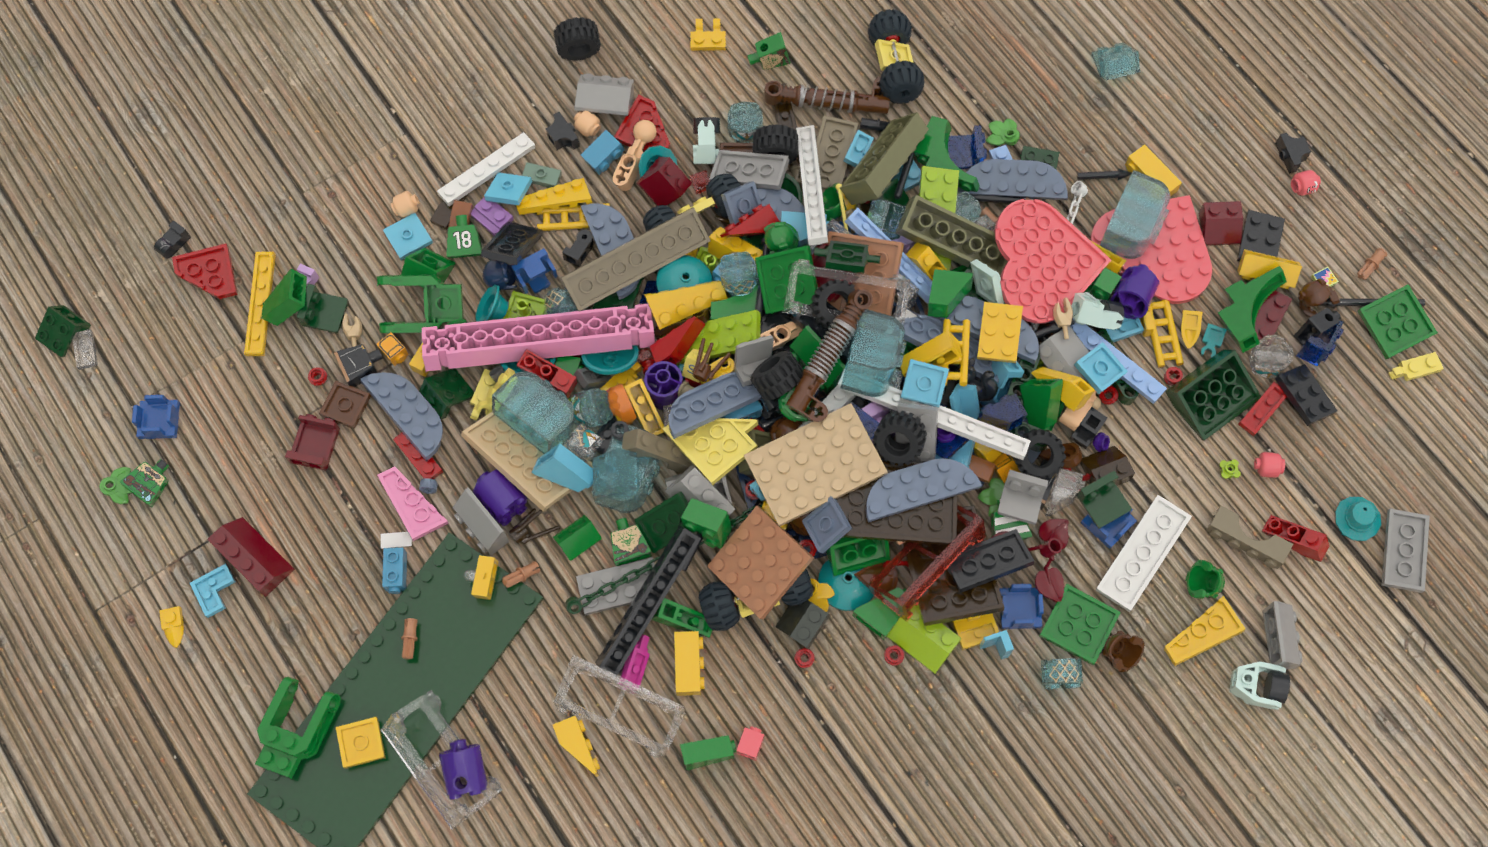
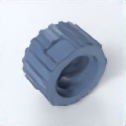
M424 478L420 481L419 490L426 494H434L437 491L438 483L434 479Z

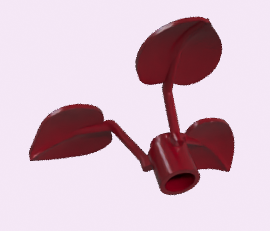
M1051 519L1042 523L1038 529V535L1044 543L1028 548L1029 552L1040 550V554L1043 557L1049 558L1044 566V571H1039L1036 574L1035 586L1040 594L1055 602H1061L1063 598L1064 580L1057 568L1048 569V567L1055 560L1054 555L1060 553L1068 544L1069 520ZM1006 531L998 532V533L995 534L993 537L999 536V535L1004 534V533H1007V532H1006Z

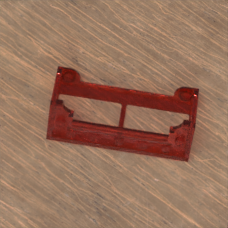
M957 505L958 511L974 519L969 522L957 513V519L965 524L966 527L947 548L937 556L917 545L918 543L909 542L878 575L876 574L871 578L868 585L870 592L907 622L913 615L910 609L913 605L917 606L919 604L918 599L969 545H974L975 540L979 543L984 540L986 530L984 519ZM913 548L934 559L930 566L899 598L879 587L884 578ZM881 594H883L884 596L888 597V598L891 599L892 601L896 602L897 607H895L892 603H890V602H889L886 598H884Z

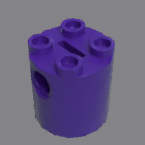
M1144 264L1129 267L1124 270L1111 301H1117L1123 305L1125 318H1141L1146 315L1160 281L1149 270L1148 266Z
M660 361L654 363L645 373V387L655 408L671 410L673 403L678 398V389L683 383L681 370L671 362Z
M497 469L492 472L487 471L477 479L473 494L498 524L506 526L515 515H521L526 511L527 496Z
M466 739L449 742L450 749L439 753L446 793L449 795V799L460 798L468 792L470 796L482 793L483 790L487 789L488 783L480 744L467 745Z

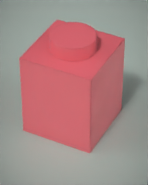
M750 726V729L744 728L736 750L737 754L756 761L764 740V734L761 733L762 730Z

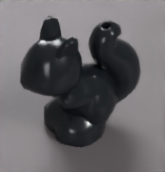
M974 358L969 359L967 384L976 385L978 402L992 400L998 392V384L994 379V372L987 370L982 374L981 382L975 380ZM960 365L953 372H960Z

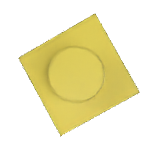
M693 348L686 356L682 376L699 383L700 381L693 377L692 372L699 350ZM704 352L702 354L701 362L703 361L704 356L706 354Z

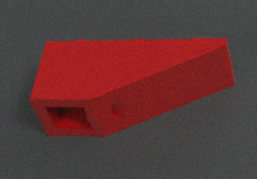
M759 204L751 209L753 212L750 215L746 213L739 217L737 224L731 223L724 228L725 232L720 236L722 238L761 235L765 233L764 228L767 225L780 221L770 204L764 206Z
M694 316L649 346L655 363L667 361L676 365L682 361L704 328L705 323Z
M527 349L516 365L549 389L567 399L577 385V378Z
M1270 515L1262 529V532L1270 537L1277 535L1292 543L1291 549L1319 562L1322 561L1330 547L1326 534Z

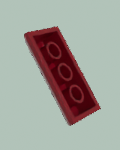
M243 517L222 525L207 539L265 597L295 570Z

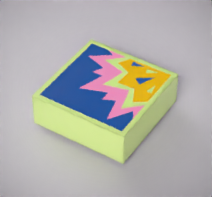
M1329 267L1311 276L1313 281L1319 278L1325 280L1326 285L1330 287L1339 282Z

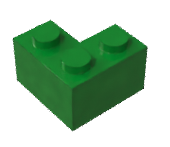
M1104 268L1102 273L1096 277L1083 293L1088 292L1096 299L1109 300L1121 276Z
M691 498L681 517L684 528L690 532L696 531L701 533L705 544L711 548L718 547L721 549L732 530L728 511Z

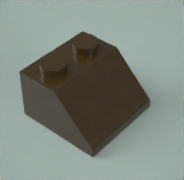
M1115 446L1109 447L1106 451L1102 450L1101 452L1086 456L1080 462L1085 474L1091 475L1089 479L1090 484L1112 471H1115L1119 477L1115 482L1117 486L1131 481L1135 475L1127 456Z

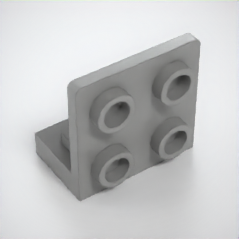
M772 335L743 342L736 346L734 370L743 387L752 384L750 377L754 370L763 361L772 356L774 340Z
M1009 470L997 513L1035 525L1048 481Z

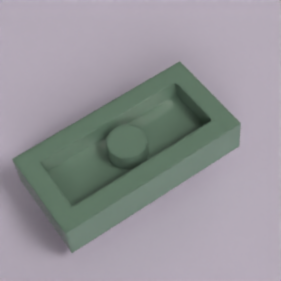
M526 162L522 176L531 177L532 184L551 188L559 184L562 172L558 169Z

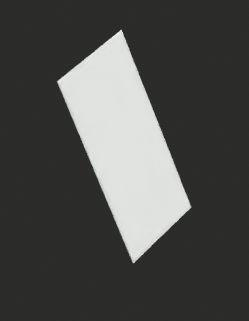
M408 532L381 534V548L412 546V539Z

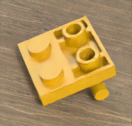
M992 613L952 621L956 634L961 637L959 643L962 650L978 646L984 637L999 632Z

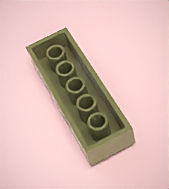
M917 112L891 120L844 181L840 189L851 205L863 204L868 200L880 198L883 190L891 184V179L899 173L900 167L908 161L909 155L916 150L917 144L925 138L924 135L929 129Z
M918 195L909 199L895 232L896 234L915 243L927 245L932 251L966 267H969L971 265L970 262L977 259L992 270L997 271L1001 277L1002 270L1008 261L1002 256L997 247L995 232Z

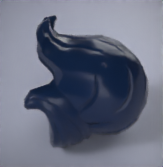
M490 260L486 263L482 277L487 287L497 285L499 286V291L517 288V285L512 286L516 278L511 265L502 261Z

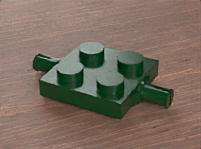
M830 240V245L826 249H814V256L825 257V268L835 271L843 270L853 273H864L868 262L880 264L881 257L869 255V245Z

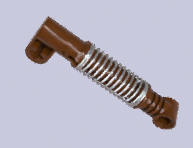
M854 290L849 294L848 305H845L842 313L835 317L833 320L834 324H830L832 327L828 328L830 332H826L827 336L824 335L825 340L822 339L823 343H819L821 347H817L818 351H814L816 355L813 354L814 358H810L811 362H807L809 366H805L801 380L785 404L807 420L821 422L827 417L828 409L826 405L816 399L814 395L820 385L826 382L828 374H831L832 367H835V363L838 362L837 359H840L839 355H842V352L845 351L844 348L847 347L846 344H849L848 340H851V336H854L857 330V322L862 317V313L872 305L873 296L868 290ZM859 295L863 297L861 305L857 301ZM808 405L811 408H816L818 414L815 415V412L813 410H806Z

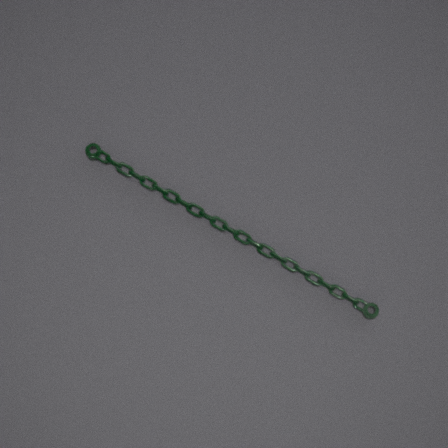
M756 506L745 510L742 515L730 519L732 529L736 524L744 521L748 517L746 513L752 511ZM660 556L650 560L639 569L629 571L615 582H609L601 586L598 591L590 595H584L580 598H568L565 602L567 611L570 614H577L583 607L589 605L592 600L600 596H606L624 583H630L638 579L641 574L653 569L651 563L657 561ZM632 573L636 575L634 578L628 580V577H626ZM610 585L612 589L604 593L603 589ZM586 598L588 602L582 604L581 600ZM573 605H577L576 609H571Z

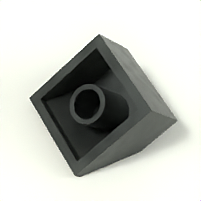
M807 600L800 605H789L775 627L809 649L830 617V614Z

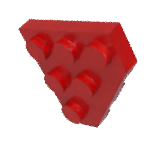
M638 95L630 108L628 116L626 115L614 137L621 144L631 147L635 141L633 134L635 124L641 120H649L656 127V136L651 142L645 143L643 153L649 147L658 145L670 149V142L658 114L655 101Z
M226 243L172 257L174 272L179 278L218 299L238 295L229 246Z

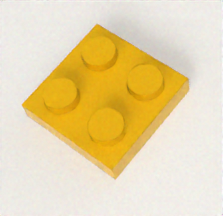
M377 717L336 727L343 768L385 758Z

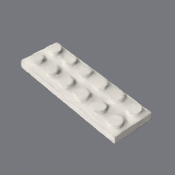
M1157 495L1097 586L1096 591L1130 612L1192 516Z

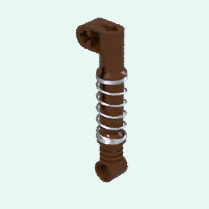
M881 77L874 80L871 94H862L855 90L847 92V89L843 92L838 91L837 88L834 91L828 90L827 87L819 89L818 86L816 88H809L808 85L804 88L805 86L800 84L794 86V88L792 86L787 88V85L783 87L781 83L775 80L767 82L764 89V101L769 105H776L781 103V101L786 103L788 101V104L792 102L796 107L801 108L804 103H808L809 108L814 106L818 107L819 110L823 107L829 111L831 108L837 109L838 112L842 109L847 110L848 113L860 111L888 114L890 104L889 97L886 98L883 93L882 96L879 95Z

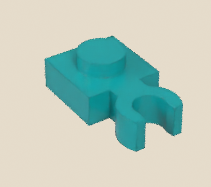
M1208 323L1202 339V343L1207 345L1202 348L1200 356H1203L1204 352L1209 350L1211 352L1210 358H1212L1216 354L1214 347H1221L1227 329Z

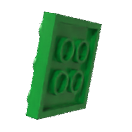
M810 246L798 247L755 258L766 314L812 304L811 298L818 289Z
M1409 284L1357 310L1386 360L1438 333Z
M1066 584L1061 602H1056L1039 637L1094 665L1121 612Z

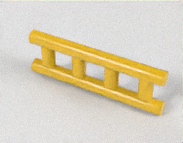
M581 205L577 207L560 206L556 210L544 208L542 212H537V215H543V224H537V228L543 231L589 228L581 210ZM579 212L578 222H568V213ZM550 214H561V223H550Z
M1164 299L1158 302H1151L1148 310L1151 313L1154 330L1150 336L1158 368L1165 367L1164 361L1175 360L1177 366L1183 365L1184 361L1170 302ZM1163 308L1165 318L1154 319L1153 310ZM1167 325L1169 335L1158 336L1157 326ZM1171 342L1173 352L1162 353L1160 344Z
M944 319L943 332L949 330L951 333H962V341H959L963 357L951 363L960 364V372H948L947 380H959V385L964 387L967 386L970 320H963L962 325H951V320Z

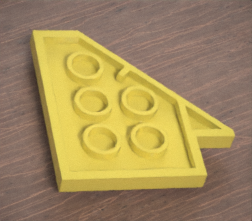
M718 418L673 439L670 433L669 424L663 428L664 433L712 486L745 459V454L758 448L757 444L747 435L758 425L756 419Z

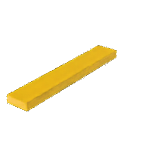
M274 252L255 253L244 349L245 356H265L268 322L261 319L263 303L272 293L276 256Z

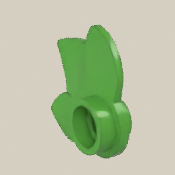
M1008 118L1004 123L1001 121L989 123V129L993 134L986 139L987 143L1000 146L1004 143L1006 145H1015L1018 142L1020 133L1014 120Z
M121 467L114 470L110 477H106L100 482V491L104 495L110 496L115 503L127 504L129 501L128 494L131 492L123 487L120 481L131 473V468ZM112 483L113 487L107 488L106 485Z
M992 478L989 483L990 488L983 490L978 495V499L981 502L990 505L989 517L990 514L998 511L997 500L1001 499L1004 483L998 478Z

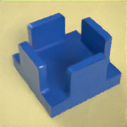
M544 248L522 259L517 265H511L516 281L525 294L529 293L526 286L527 283L535 294L551 286L545 273L550 271L554 278L558 277L557 271Z
M145 395V401H140L139 406L133 405L132 423L137 427L136 437L138 439L177 438L180 402L178 400H168L164 395Z
M1131 510L1100 529L1097 528L1089 514L1080 523L1111 549L1137 520L1130 514Z
M1011 584L1010 588H999L1004 604V611L1000 612L1001 629L1042 628V615L1044 614L1043 595L1036 588H1032L1031 584Z

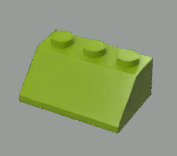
M913 601L887 636V638L934 674H936L961 640V637L942 623L924 626L919 605Z

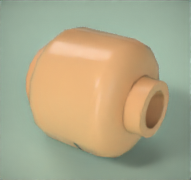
M579 111L574 117V128L585 137L595 136L601 128L600 119L592 112Z
M405 191L393 197L391 207L396 216L405 218L418 211V204L420 202L416 194L412 195L409 191Z

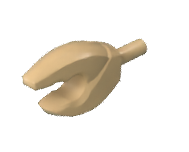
M1066 297L1063 299L1064 313L1060 310L1059 303H1056L1053 309L1055 323L1059 328L1063 327L1064 340L1069 339L1067 327L1071 326L1073 309Z
M346 313L343 317L342 328L348 340L352 341V347L357 346L356 340L360 339L362 334V323L355 316V324L349 326V317Z

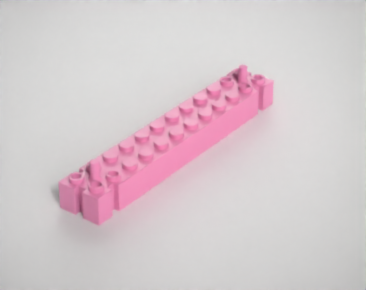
M648 304L635 305V309L621 306L445 325V329H438L437 326L423 327L422 357L426 371L441 370V366L453 369L518 362L526 349L545 359L632 349V345H640V348H647L655 343L652 314Z

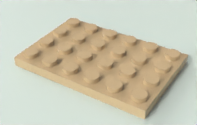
M518 395L462 431L461 437L543 512L572 491L569 488L531 473L537 459L558 444H562L570 451L578 449ZM580 451L572 452L575 455L577 453L578 457L582 458L581 460L596 470L595 473H597L598 467Z
M852 403L827 414V417L821 422L813 421L744 455L779 527L815 510L826 503L830 496L837 499L888 474Z

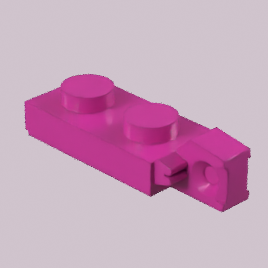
M643 634L625 662L619 686L633 692L639 691L650 655L647 648L650 637Z

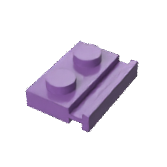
M485 197L474 206L471 217L493 236L507 222L514 220L513 216L497 202L485 201Z

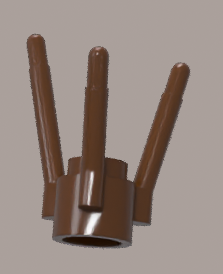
M702 338L696 364L692 371L693 377L702 382H707L708 379L712 380L714 374L731 356V353H727L711 371V366L707 364L714 343H710L701 362L705 338Z

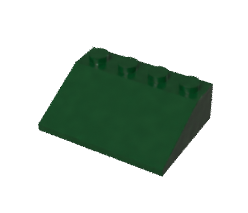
M1225 349L1165 391L1174 408L1203 441L1256 403L1261 397L1236 350Z

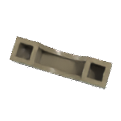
M641 429L628 431L623 435L621 452L635 457H651L663 460L668 463V469L681 474L692 465V462L670 440Z
M1223 506L1216 510L1206 529L1212 537L1223 539L1228 542L1229 546L1245 551L1251 558L1260 559L1270 568H1280L1293 546L1292 543L1277 535L1261 541L1248 537L1239 525V515Z

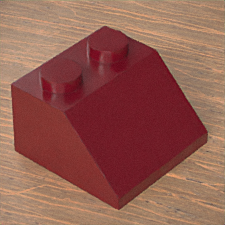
M658 157L637 182V185L656 206H667L681 197L692 184L670 157Z
M1241 201L1204 202L1199 211V219L1206 246L1241 244L1243 227Z

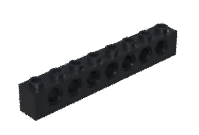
M680 525L678 526L595 663L600 669L617 677L700 541V537Z

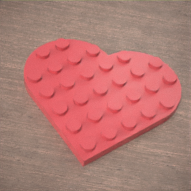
M1190 195L1111 210L1099 218L1091 233V241L1126 260L1119 273L1120 276L1129 267L1140 264L1148 266L1149 270L1160 281L1154 296L1161 300H1168L1170 304H1182L1196 299L1203 293L1210 282L1212 264Z
M1037 199L1017 200L1008 205L997 219L995 241L1000 253L1008 261L1001 273L1000 285L1003 299L1006 304L1023 306L1022 319L1037 324L1054 321L1053 309L1055 304L1059 303L1060 310L1064 313L1063 299L1067 297L1072 305L1075 293H1083L1111 261L1105 253L1062 214L1044 201Z

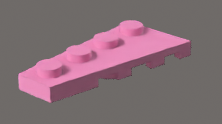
M395 466L377 475L412 541L448 524V521L412 486L411 482Z

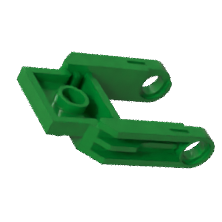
M435 274L376 276L377 286L424 285L425 287L423 295L426 321L379 323L380 333H422L423 327L437 326L439 329L445 322L464 320L462 284H445Z
M285 677L281 681L257 729L260 743L264 747L255 765L292 779L300 761L317 754L340 706L341 697L339 694L330 691L322 696L302 737L280 728L294 701L293 697L299 683L297 679Z

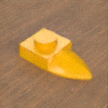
M1182 310L1181 335L1188 349L1196 343L1199 337L1203 312Z
M176 606L159 610L161 629L164 631L168 642L173 647L178 648L184 633L182 608Z

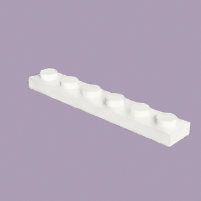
M523 132L437 190V194L448 207L451 206L454 200H460L498 172H501L535 149V144Z

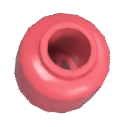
M1313 170L1298 172L1291 180V188L1299 196L1309 195L1318 190L1321 179Z
M1262 452L1259 458L1254 460V469H1257L1261 477L1277 478L1280 474L1284 473L1285 459H1282L1279 453Z

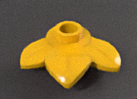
M810 578L814 590L809 601L827 612L829 608L827 599L833 597L835 593L830 585L819 583L817 580Z

